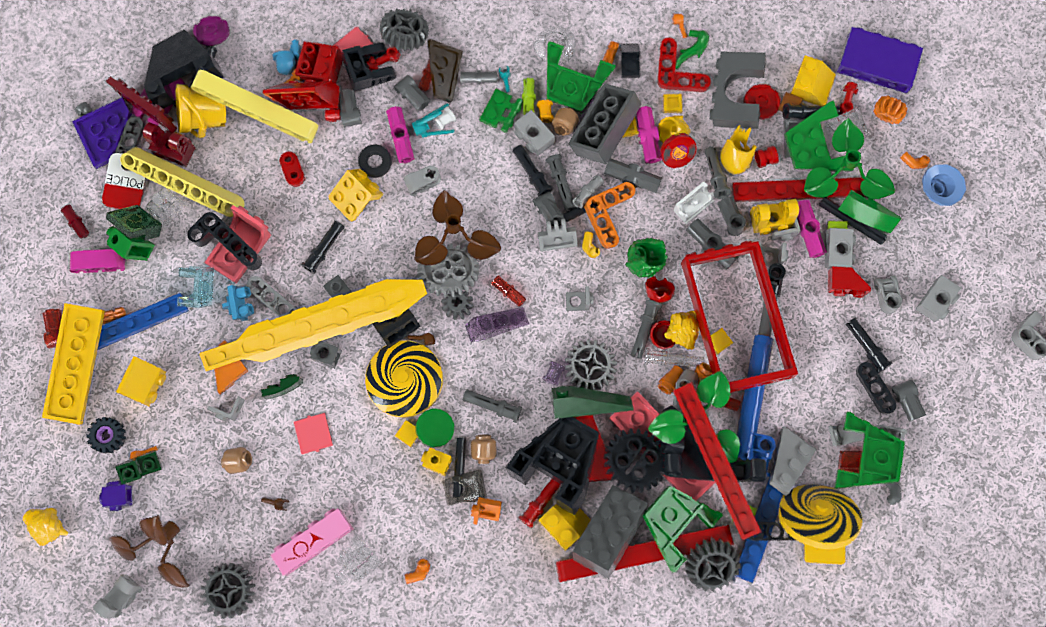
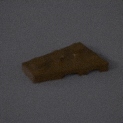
M429 39L427 43L433 97L451 103L454 98L463 51Z

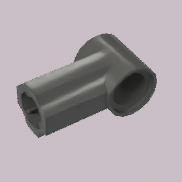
M406 75L394 86L395 91L398 94L400 93L403 99L406 98L418 112L426 108L430 103V99L418 88L417 83L409 75Z
M342 90L339 93V100L342 110L340 114L343 127L362 124L354 90Z
M550 191L533 199L534 206H537L539 209L538 213L542 214L546 221H550L551 226H554V220H558V226L561 225V219H564Z
M728 196L720 200L717 205L727 225L728 233L732 236H739L744 230L746 221L740 214L734 198ZM736 222L740 224V227L736 228L732 226V223Z
M908 380L892 387V393H895L896 401L901 403L909 422L926 415L918 398V388L913 380Z

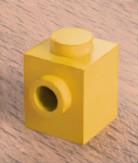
M429 448L428 451H424L421 462H423L422 466L424 468L446 476L453 458L450 455Z

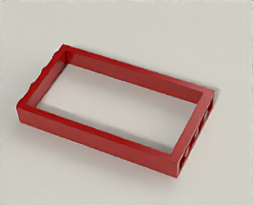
M744 241L738 246L729 244L719 250L711 248L701 254L692 252L685 255L681 262L712 374L721 370L691 266L750 254L784 370L729 382L730 393L793 379L798 375L759 241Z

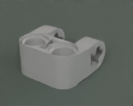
M1036 310L1019 324L1011 337L1014 344L1033 360H1039L1046 356V340L1033 328L1043 318ZM1021 332L1025 334L1026 340L1021 337ZM1036 346L1040 348L1041 354L1036 351Z
M122 574L114 582L115 586L104 598H100L93 606L94 611L101 617L106 619L119 617L122 614L121 611L124 608L126 609L136 598L135 595L142 591L143 588L128 575Z

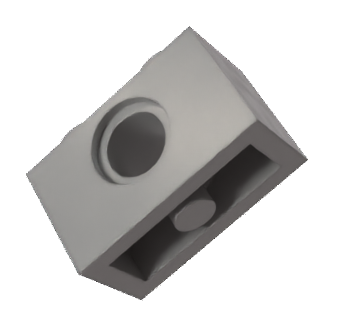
M532 110L514 123V133L517 138L523 139L527 143V149L531 153L534 152L537 156L555 143V136ZM531 132H536L538 134L535 137L529 136Z
M830 228L826 230L825 248L827 253L825 254V268H831L832 266L852 267L854 265L855 254L853 253V246L856 243V235H853V229ZM838 244L844 247L845 251L843 254L837 251Z
M943 275L939 276L916 307V310L933 322L939 319L943 320L950 311L947 309L950 304L954 305L959 299L960 295H958V292L961 290V287ZM936 296L942 298L943 304L937 301Z

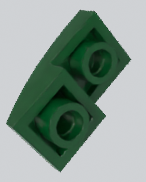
M297 374L286 375L285 378L280 379V387L279 385H268L267 389H261L262 397L268 400L285 395L303 384V379L297 376Z
M156 450L120 463L115 468L123 485L141 479L144 475L162 470V465Z

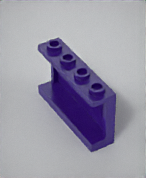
M852 27L848 33V39L836 73L908 94L914 83L923 47H919L914 43L902 42L897 38L885 37L880 33L865 31L860 27Z

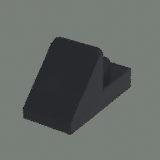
M620 44L621 78H640L639 44Z

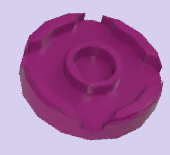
M219 16L204 17L193 27L195 40L205 46L218 45L224 42L230 34L227 21L225 19L222 20Z

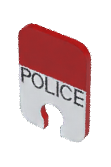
M112 154L109 159L102 202L109 208L136 211L141 205L146 178L133 171H125L120 162L122 154Z

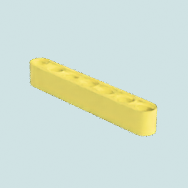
M198 70L191 85V89L301 141L306 140L308 141L307 143L311 144L319 128V125L207 71Z
M134 147L120 157V162L126 169L227 217H233V211L230 209L232 205L237 208L239 206L244 208L245 206L243 198L140 148Z

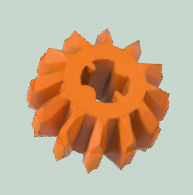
M881 96L876 102L873 112L876 117L886 123L900 124L903 118H905L908 108L905 103L895 97Z

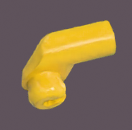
M584 232L582 249L588 257L596 258L600 255V249L592 244L593 233Z

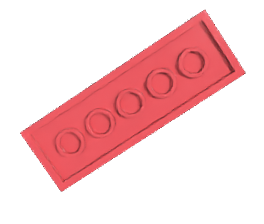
M637 391L631 397L634 411L615 412L609 419L620 431L624 430L626 434H628L630 428L633 430V433L639 428L641 434H644L647 430V436L651 437L653 434L648 428L651 422L660 414ZM655 436L653 440L656 442L660 439ZM643 447L640 452L643 454L646 448ZM645 456L649 462H653V458L651 456ZM663 475L674 488L691 496L696 501L715 484V481L684 479Z

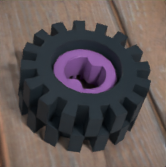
M110 417L96 419V423L92 422L90 424L92 428L87 429L90 432L86 434V438H89L88 444L91 445L92 449L101 453H114V450L120 449V445L123 446V439L126 440L124 426L119 421ZM108 430L110 438L104 440L105 438L102 437V434Z

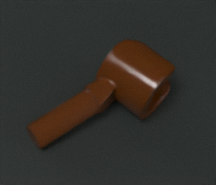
M430 333L420 336L408 335V340H424L425 346L435 344V338Z
M262 497L261 502L271 504L276 510L280 511L288 510L283 508L284 502L290 503L289 500L281 498L272 500Z

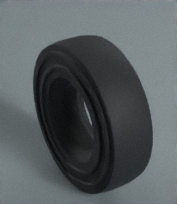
M368 145L359 154L358 165L368 177H382L391 168V155L381 145ZM372 155H378L382 158V163L378 167H371L368 165V159Z

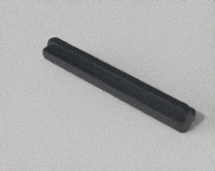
M823 197L820 201L819 206L840 220L847 221L848 225L878 244L882 245L886 241V234L839 211L840 205L829 198Z

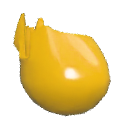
M739 125L734 130L731 138L727 139L720 152V161L723 167L731 174H742L751 164L757 145H753L750 149L747 145L751 128L745 132V128L742 130Z

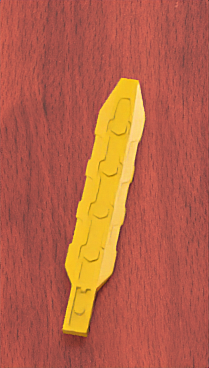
M385 279L367 285L364 289L346 295L341 294L308 308L303 307L292 311L290 314L250 325L237 340L200 352L199 355L205 371L241 359L265 362L280 357L283 353L318 344L319 341L339 334L344 335L374 322L380 323L400 316L424 297L427 291L423 280Z

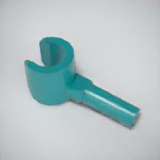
M507 66V72L503 73L499 67V76L503 79L506 93L511 92L508 79L510 69Z

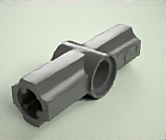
M611 158L604 171L605 175L621 180L622 183L630 182L635 188L640 187L653 193H657L662 177L644 171L639 165L632 163L627 165Z
M698 218L686 229L703 247L704 251L711 248L719 250L726 246L722 242V238L718 234L713 233ZM708 241H714L716 247L709 246ZM739 257L718 260V262L727 270Z

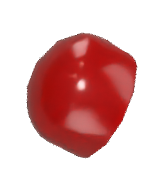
M653 276L645 282L646 294L650 300L663 303L674 297V284L667 281L666 278L658 280L656 276Z
M668 320L656 322L650 330V340L657 348L669 349L675 345L672 339H667L664 335L670 325Z

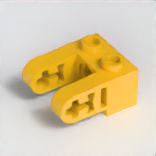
M790 199L777 204L768 205L765 203L752 207L749 213L754 233L766 235L773 230L782 231L790 229L799 215L797 200ZM770 216L774 217L776 222L769 221Z

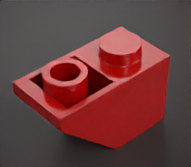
M832 266L828 270V293H833L834 296L842 297L845 294H853L855 298H863L871 291V287L852 267Z

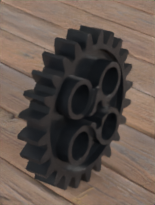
M630 428L628 434L622 430L620 436L615 434L614 440L609 441L608 444L610 446L605 448V451L609 454H604L603 459L608 461L603 466L609 467L606 474L613 475L610 481H618L616 487L623 484L624 491L630 487L632 493L635 492L636 488L642 493L644 487L647 491H650L651 485L656 487L658 485L657 481L661 482L663 480L664 454H662L661 447L658 446L661 440L655 442L653 440L654 434L648 437L647 430L644 434H641L639 428L635 433ZM629 444L636 445L637 450H631ZM643 447H645L646 450L643 453V455L632 468L630 473L626 474L625 471L627 470V468L633 462V460L638 455L640 450ZM646 455H649L653 458L652 463L646 460ZM618 459H623L626 462V466L620 465ZM634 471H640L643 478L636 477Z

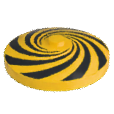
M399 341L390 348L387 345L384 346L372 357L366 370L365 384L370 399L381 411L394 417L407 418L425 412L435 403L442 389L443 373L438 359L427 347L413 341Z
M801 485L792 488L787 496L784 495L780 501L778 516L782 527L790 536L805 545L820 549H837L851 544L860 533L862 527L861 511L849 496L839 490L824 485Z

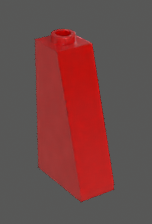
M593 415L573 417L599 432ZM600 432L589 482L610 481L613 476L612 474H606L609 467L603 466L608 461L603 459V456L608 453L605 451V445Z

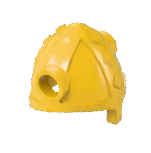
M681 115L665 117L658 124L659 139L662 143L672 135L677 136L680 133L689 135L691 132Z

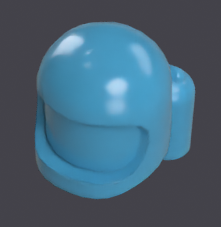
M292 40L290 51H279L272 54L273 60L276 62V69L280 74L290 75L296 69V60H299L301 53L299 40Z

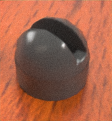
M87 102L79 104L74 110L80 117L92 112Z

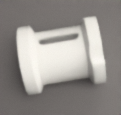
M446 107L442 115L434 118L433 121L442 131L444 126L452 121L455 122L456 118L452 111Z

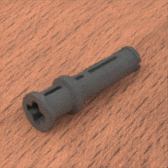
M713 146L708 147L704 152L712 176L710 183L714 186V196L717 199L727 198L731 194V190L727 187L726 175L722 173L717 150Z
M555 154L546 158V163L550 166L551 178L556 181L564 209L569 211L576 208V206L573 204V197L566 179L567 171L561 162L562 156L561 154Z
M646 300L644 314L640 316L642 323L630 353L633 357H635L637 350H639L637 358L642 359L652 325L657 322L658 311L662 308V304L656 301Z
M466 389L463 396V401L496 412L498 417L504 416L512 419L514 423H517L522 411V406H513L505 400L500 402L469 389Z

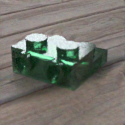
M139 205L110 211L106 214V219L130 239L140 237L146 241L160 236L162 224Z

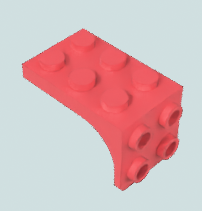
M232 205L230 209L233 211V220L230 228L258 254L271 237L267 230L269 227L256 215L254 217L249 215V212L242 206L237 208ZM226 232V233L224 234V236L222 237V239H224V238H226V237L228 236V232ZM220 242L204 262L236 284L248 269ZM238 244L235 247V251L240 250L242 244ZM248 254L245 256L250 262H253L254 259Z

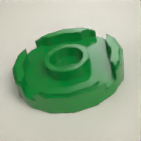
M429 409L418 417L415 424V433L423 445L430 448H439L446 445L452 439L454 422L447 412L441 409Z

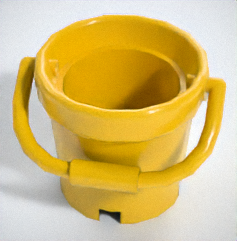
M185 84L176 85V112L179 133L190 132L197 138H203L206 135V128L225 127V105L195 92Z

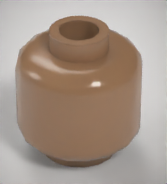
M561 108L552 120V126L557 134L570 135L576 128L579 117L573 109Z
M476 435L475 439L471 441V457L474 460H478V464H489L490 460L496 457V440L491 438V435Z
M244 447L227 449L221 458V466L229 474L245 472L252 464V455Z

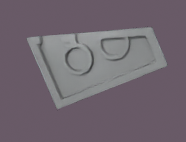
M783 426L780 431V440L776 449L777 455L769 484L787 496L816 449Z

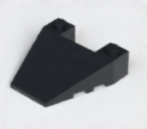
M183 29L153 45L144 88L148 99L153 102L152 104H157L162 109H165L176 103L169 86L170 83L195 70L197 72L198 70H204L219 78H224L219 63Z
M573 417L559 418L547 427L544 433L534 437L531 443L516 451L505 468L509 476L524 485L528 483L536 470L563 485L554 498L558 506L575 516L586 499L599 432Z

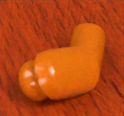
M907 151L900 157L911 169H924L930 163L928 156L923 155L921 158H913Z
M426 559L418 561L415 572L405 574L406 584L426 578L430 570V563Z

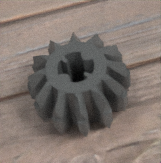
M464 291L462 295L455 292L454 297L448 293L447 299L441 300L442 304H444L442 310L447 311V317L453 315V319L457 320L458 315H460L463 320L465 319L463 313L471 314L469 309L474 308V305L470 303L473 301V297L468 296L469 292ZM457 300H460L461 304H459L458 307H455L454 303H457Z

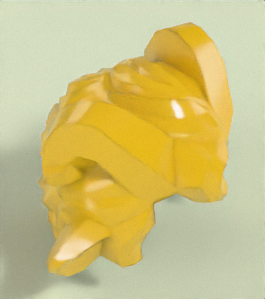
M695 311L679 312L671 315L670 325L664 334L667 339H672V342L685 347L687 350L695 348L694 346L699 335V325Z
M55 508L30 509L23 515L22 520L26 524L27 531L40 546L53 542L59 535H68V531L63 528L62 522L58 519Z

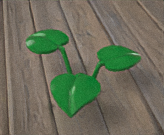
M848 118L837 127L832 136L833 148L837 152L846 151L842 165L833 175L824 167H816L811 170L807 175L804 191L813 197L819 198L832 195L838 188V183L834 178L845 167L848 169L858 167L861 178L864 179L860 189L867 198L876 200L893 195L895 187L889 176L882 170L870 169L866 176L864 175L862 163H860L861 153L859 152L864 145V135Z
M717 371L705 377L697 386V394L700 401L707 403V405L703 406L704 409H708L711 404L716 408H722L729 401L730 385L722 371ZM667 410L651 422L648 430L661 441L673 444L679 442L684 437L685 429L683 426H686L688 422L687 420L683 422V415L680 411ZM722 429L716 435L729 463H733L738 458L740 441L733 431Z

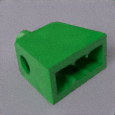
M111 226L106 232L109 236L107 245L124 259L147 261L155 247L154 243L131 229Z

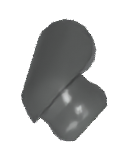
M898 483L885 484L890 490V495L887 497L888 503L891 505L900 503L902 497L901 487Z

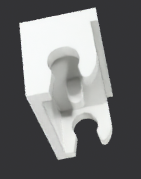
M705 182L701 183L675 205L674 212L685 224L714 202V193L708 192V186Z

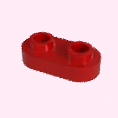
M284 152L280 156L279 162L285 179L292 187L301 186L305 181V175L299 159L294 152ZM291 158V161L286 162V159ZM297 174V177L292 178V175Z

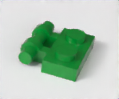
M495 89L479 121L495 129L501 123L503 124L501 131L507 133L509 128H512L516 115L522 109L523 100L517 98L515 103H510L511 95ZM506 109L510 110L508 116L503 117V114L506 111Z

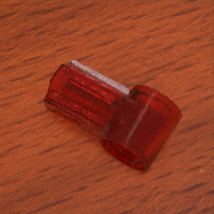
M48 309L43 312L46 330L43 337L48 349L55 348L62 318L60 309Z

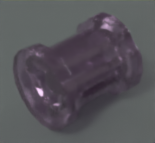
M550 361V367L546 376H543L542 379L545 382L558 386V380L562 371H565V367Z

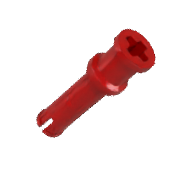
M551 479L534 501L529 502V507L523 515H519L518 519L532 529L533 523L539 515H543L545 506L558 491L561 484Z

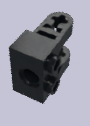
M379 42L364 47L356 46L342 50V61L354 92L389 82L397 77L392 66L369 71L365 66V62L369 58L377 59L387 54L385 43Z

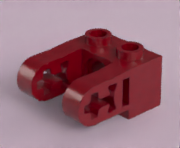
M148 122L144 127L143 138L150 144L148 150L152 154L187 167L195 150L189 138L178 132L163 131L159 125Z

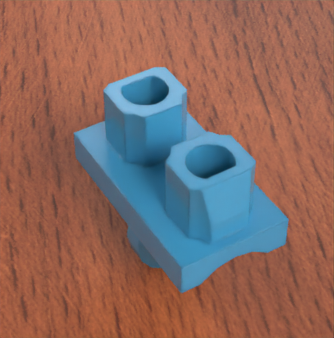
M227 286L229 296H226L227 303L222 304V309L228 310L233 320L247 321L248 316L254 314L252 304H245V298L251 295L250 288L246 286Z

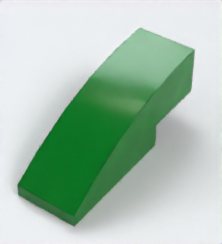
M853 190L849 192L838 208L839 211L853 219L890 234L902 219L873 199L868 198L867 200Z

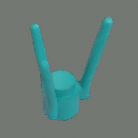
M446 103L426 116L412 122L416 136L422 135V138L454 133V130L427 132L430 129L427 122L442 115V110L448 107L449 104Z

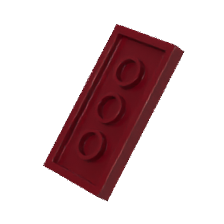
M110 76L105 81L124 100L171 133L177 130V127L172 123L174 120L164 113L165 111L159 105H153V102L144 95L139 96L140 93L133 87L127 88L128 85L120 78L115 80Z

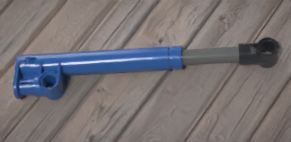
M774 263L767 271L777 301V297H780L786 270L782 264ZM771 271H777L779 277H774ZM765 302L763 304L758 335L754 336L753 340L754 345L752 346L747 378L768 373L773 338H771L772 326ZM765 385L744 390L736 435L740 441L738 457L742 460L748 458L749 460L764 459L766 461V477H770L768 466L769 461L772 460L776 443L772 437L757 433ZM761 441H766L769 444L768 451L761 448Z

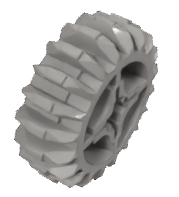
M587 339L585 346L580 341V348L573 345L574 352L568 351V355L571 358H565V362L569 363V365H565L564 368L565 370H571L566 374L567 377L573 376L570 380L571 384L578 381L576 387H581V384H583L584 388L588 389V386H591V389L595 390V385H597L598 389L601 390L603 388L602 382L608 386L609 382L607 379H614V376L610 373H616L617 369L611 366L617 365V361H610L615 357V354L608 355L611 348L608 347L604 350L605 343L602 342L599 347L597 346L598 340H594V344L590 345V340ZM591 351L588 358L576 359L581 353ZM596 352L603 356L607 366L596 360ZM591 357H593V365H596V367L593 366L590 374H588L589 369L585 364H589ZM575 365L585 370V379L577 373ZM594 372H605L600 378L591 380Z

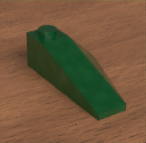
M574 386L551 388L550 396L555 419L634 411L630 396Z

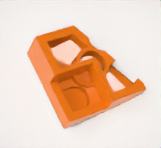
M224 340V341H223L221 344H219L218 346L223 345V344H226V343H228V342H227L226 340ZM241 360L214 369L218 393L221 395L233 386L237 379L248 372V369Z

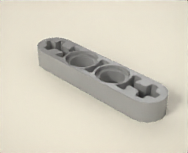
M254 276L247 281V287L250 288L251 293L277 316L281 317L292 313L293 310H297L260 277ZM253 282H259L258 285L263 289L262 293L257 288L253 289ZM274 293V300L266 302V294ZM281 305H288V312L280 314L279 307Z

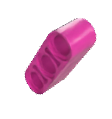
M113 249L72 251L70 253V272L72 273L125 270V259Z

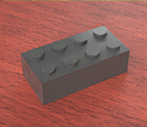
M606 83L603 84L568 143L576 156L604 165L608 163L642 105L635 91Z
M612 485L573 549V560L609 579L644 520L642 515L648 509V503Z

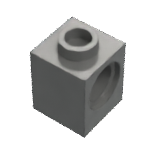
M319 341L318 344L311 347L310 358L317 363L335 369L342 350L339 347ZM329 350V355L326 358L320 357L322 351Z

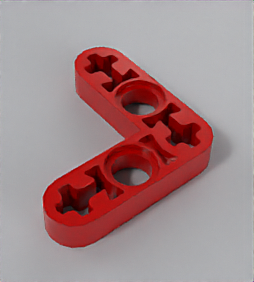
M670 37L663 39L659 53L657 78L659 87L668 90L691 92L707 91L711 84V79L708 75L675 72L677 42ZM667 43L671 46L669 54H666ZM669 60L672 66L664 67L662 62ZM665 72H668V83H664L663 80ZM686 78L689 84L683 86L679 83V80ZM693 79H695V81H694V82H695L694 86H691ZM700 80H704V83H706L703 87L700 84Z

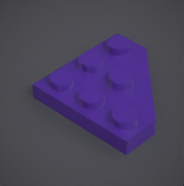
M123 97L72 121L95 169L109 163L110 156L116 152L126 123L131 118L132 114Z

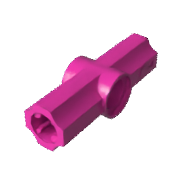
M391 107L386 111L398 161L404 164L410 163L415 158L402 108ZM398 133H404L402 137H396Z
M640 107L636 113L639 132L638 137L641 139L639 143L642 145L644 160L648 164L661 161L658 128L654 124L651 107Z
M806 199L798 202L799 215L797 217L800 235L804 239L809 257L817 258L827 253L820 233V223L815 218L810 201ZM806 226H811L814 232H809Z

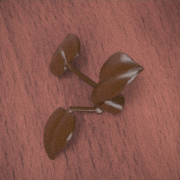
M443 190L435 200L432 209L433 218L438 223H445L446 225L442 240L439 242L434 236L422 237L416 245L414 260L423 265L441 263L448 254L447 248L442 245L447 234H457L459 231L470 242L467 246V251L475 259H488L499 253L501 246L493 235L483 230L474 231L471 238H469L464 227L461 226L462 204L446 190Z
M159 515L142 519L139 522L140 528L149 538L135 547H131L130 543L123 537L110 536L108 538L116 552L128 561L135 560L136 554L134 551L152 540L162 546L168 544L160 561L161 565L157 567L160 575L165 581L176 587L187 588L190 586L181 571L175 565L165 561L171 546L174 544L172 539L180 532L179 527L174 522L168 521L162 526Z

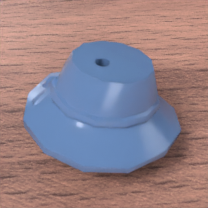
M947 164L932 166L925 171L922 178L923 191L932 202L940 206L954 205L962 199L966 191L965 179L958 169Z

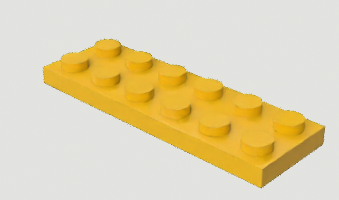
M64 303L42 418L79 425L83 424L105 310Z

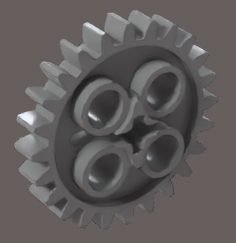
M450 243L449 247H446L448 254L441 263L436 265H423L419 263L417 265L418 278L423 280L425 288H429L430 293L436 291L437 296L444 293L445 298L448 293H451V296L454 297L455 292L462 295V290L468 292L469 286L474 287V281H478L479 262L470 256L467 252V247L461 250L459 244L455 248L452 243Z

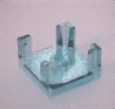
M179 267V277L194 278L193 294L189 295V297H178L177 306L202 308L212 305L214 267Z

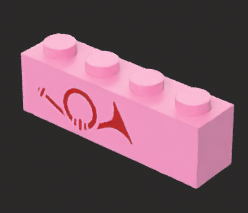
M332 508L324 514L325 518L310 523L307 526L309 529L303 533L299 531L291 537V541L286 545L282 543L274 548L275 552L270 556L284 576H288L354 530L341 509L335 510V508Z

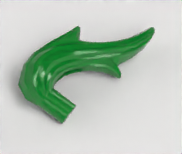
M690 29L689 37H695L698 40L691 47L680 50L682 54L676 62V70L687 59L695 55L698 58L701 57L710 40L709 34L706 31Z

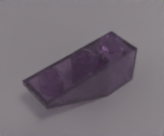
M520 307L473 317L465 327L472 343L527 326L529 322L524 308Z

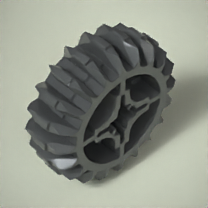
M396 8L395 11L390 10L389 13H385L384 17H382L379 31L381 39L385 41V44H390L391 48L396 47L397 51L399 49L413 51L414 48L419 49L420 46L424 45L428 39L429 28L427 20L423 18V15H418V11L412 12L411 9L408 11L404 8L402 10Z
M711 538L710 542L703 540L702 545L696 543V549L690 548L691 554L686 555V574L690 582L695 584L698 589L702 587L706 592L710 588L714 592L715 588H719L722 591V586L726 585L729 587V581L735 582L734 576L739 575L738 569L741 568L740 558L730 543L727 541L723 542L720 538L717 541Z
M223 563L221 568L215 566V573L212 571L207 573L210 579H203V582L207 583L206 586L200 587L201 590H205V594H201L200 598L207 599L202 603L203 606L210 605L207 611L212 612L214 610L213 616L218 617L221 613V619H226L227 615L229 618H234L235 613L238 616L242 615L241 608L245 611L248 610V606L245 603H253L249 595L254 596L256 594L254 591H250V588L256 586L255 584H249L253 576L245 577L249 571L247 569L242 571L241 565L235 568L234 563H230L229 566ZM229 573L235 575L242 585H234L232 579L229 578ZM222 576L223 579H221L220 587L213 590L216 581ZM227 588L236 589L231 590V592H229L228 594L219 593L226 590ZM242 591L240 600L233 606L235 595ZM214 597H222L227 608L220 606Z

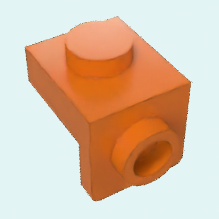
M479 497L477 505L473 504L471 516L474 517L473 524L477 525L479 518L499 521L502 501Z

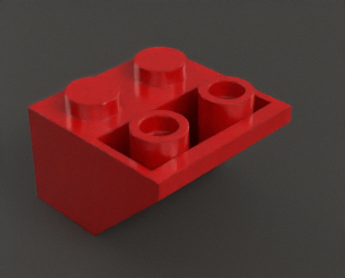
M304 41L295 76L316 82L330 79L337 84L343 62L340 48L334 45Z

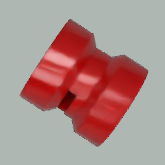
M775 146L767 147L766 150L759 149L755 151L754 156L759 168L766 167L767 164L774 165L779 163V156Z

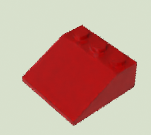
M323 79L321 82L314 80H305V82L300 83L298 81H288V83H281L263 89V94L288 110L338 108L340 87L330 79Z

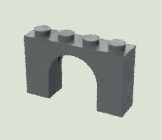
M721 51L720 58H717L716 69H719L718 75L714 76V86H716V92L712 93L714 109H710V120L713 121V126L737 128L740 125V128L758 129L760 104L733 102L726 96L725 92L729 84L738 78H764L766 53Z

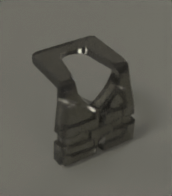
M482 470L467 472L443 480L448 506L462 502H476L479 497L487 498L486 488L483 485L484 477ZM454 482H458L465 487V491L459 497H451L449 494V487Z

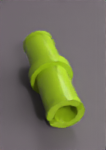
M533 78L523 79V115L531 110L535 113V80Z

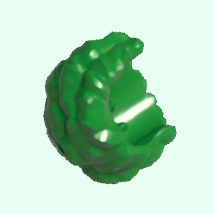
M643 238L633 241L632 245L628 248V262L625 263V266L628 267L633 275L635 274L639 278L653 277L654 274L658 273L666 265L668 256L665 254L667 250L665 249L664 241L654 238Z

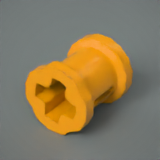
M551 100L537 102V108H539L538 118L543 123H551L554 119L551 110L553 102Z

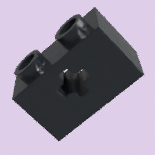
M409 308L400 316L380 323H372L388 348L421 327Z

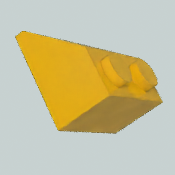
M805 55L790 94L803 98V101L824 106L826 105L836 74L823 61Z
M133 356L116 392L149 407L157 398L158 394L156 392L159 386H162L166 380V371Z
M555 504L538 521L566 551L582 536L591 520L581 508H579L574 516L558 506V504Z

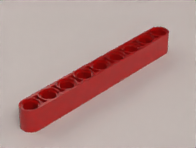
M730 525L679 535L673 542V545L684 556L691 554L690 548H697L696 543L702 545L703 540L710 542L711 538L715 539V541L720 538L723 542L727 541L730 543V545H734ZM655 541L628 546L614 571L665 559ZM573 558L555 562L559 583L598 574L574 561Z

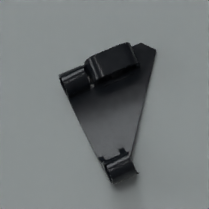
M670 405L669 407L662 410L661 413L667 410L677 409L673 405ZM688 424L683 426L685 435L679 442L669 444L661 441V451L664 453V475L684 479L715 481ZM738 457L735 462L730 463L738 482H762L767 479L766 461L764 459L749 460L748 458L742 460Z

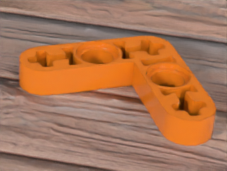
M624 182L589 198L584 205L598 239L606 249L613 248L619 243V236L606 209L634 196L635 187L630 182ZM624 188L629 189L630 192L628 194L625 193L619 196L618 193L623 191ZM609 193L614 196L613 203L606 201V194ZM592 202L597 203L596 210L590 207ZM601 211L602 214H599L596 217H594V214ZM598 218L605 219L606 226L604 228L598 226ZM609 228L610 231H608L607 233L602 234L603 231H605V230H607V229ZM608 237H612L614 239L612 241V244L610 242H606V239Z

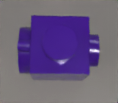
M121 481L106 483V487H102V492L99 495L102 507L109 508V511H121L122 507L132 506V486L122 485Z

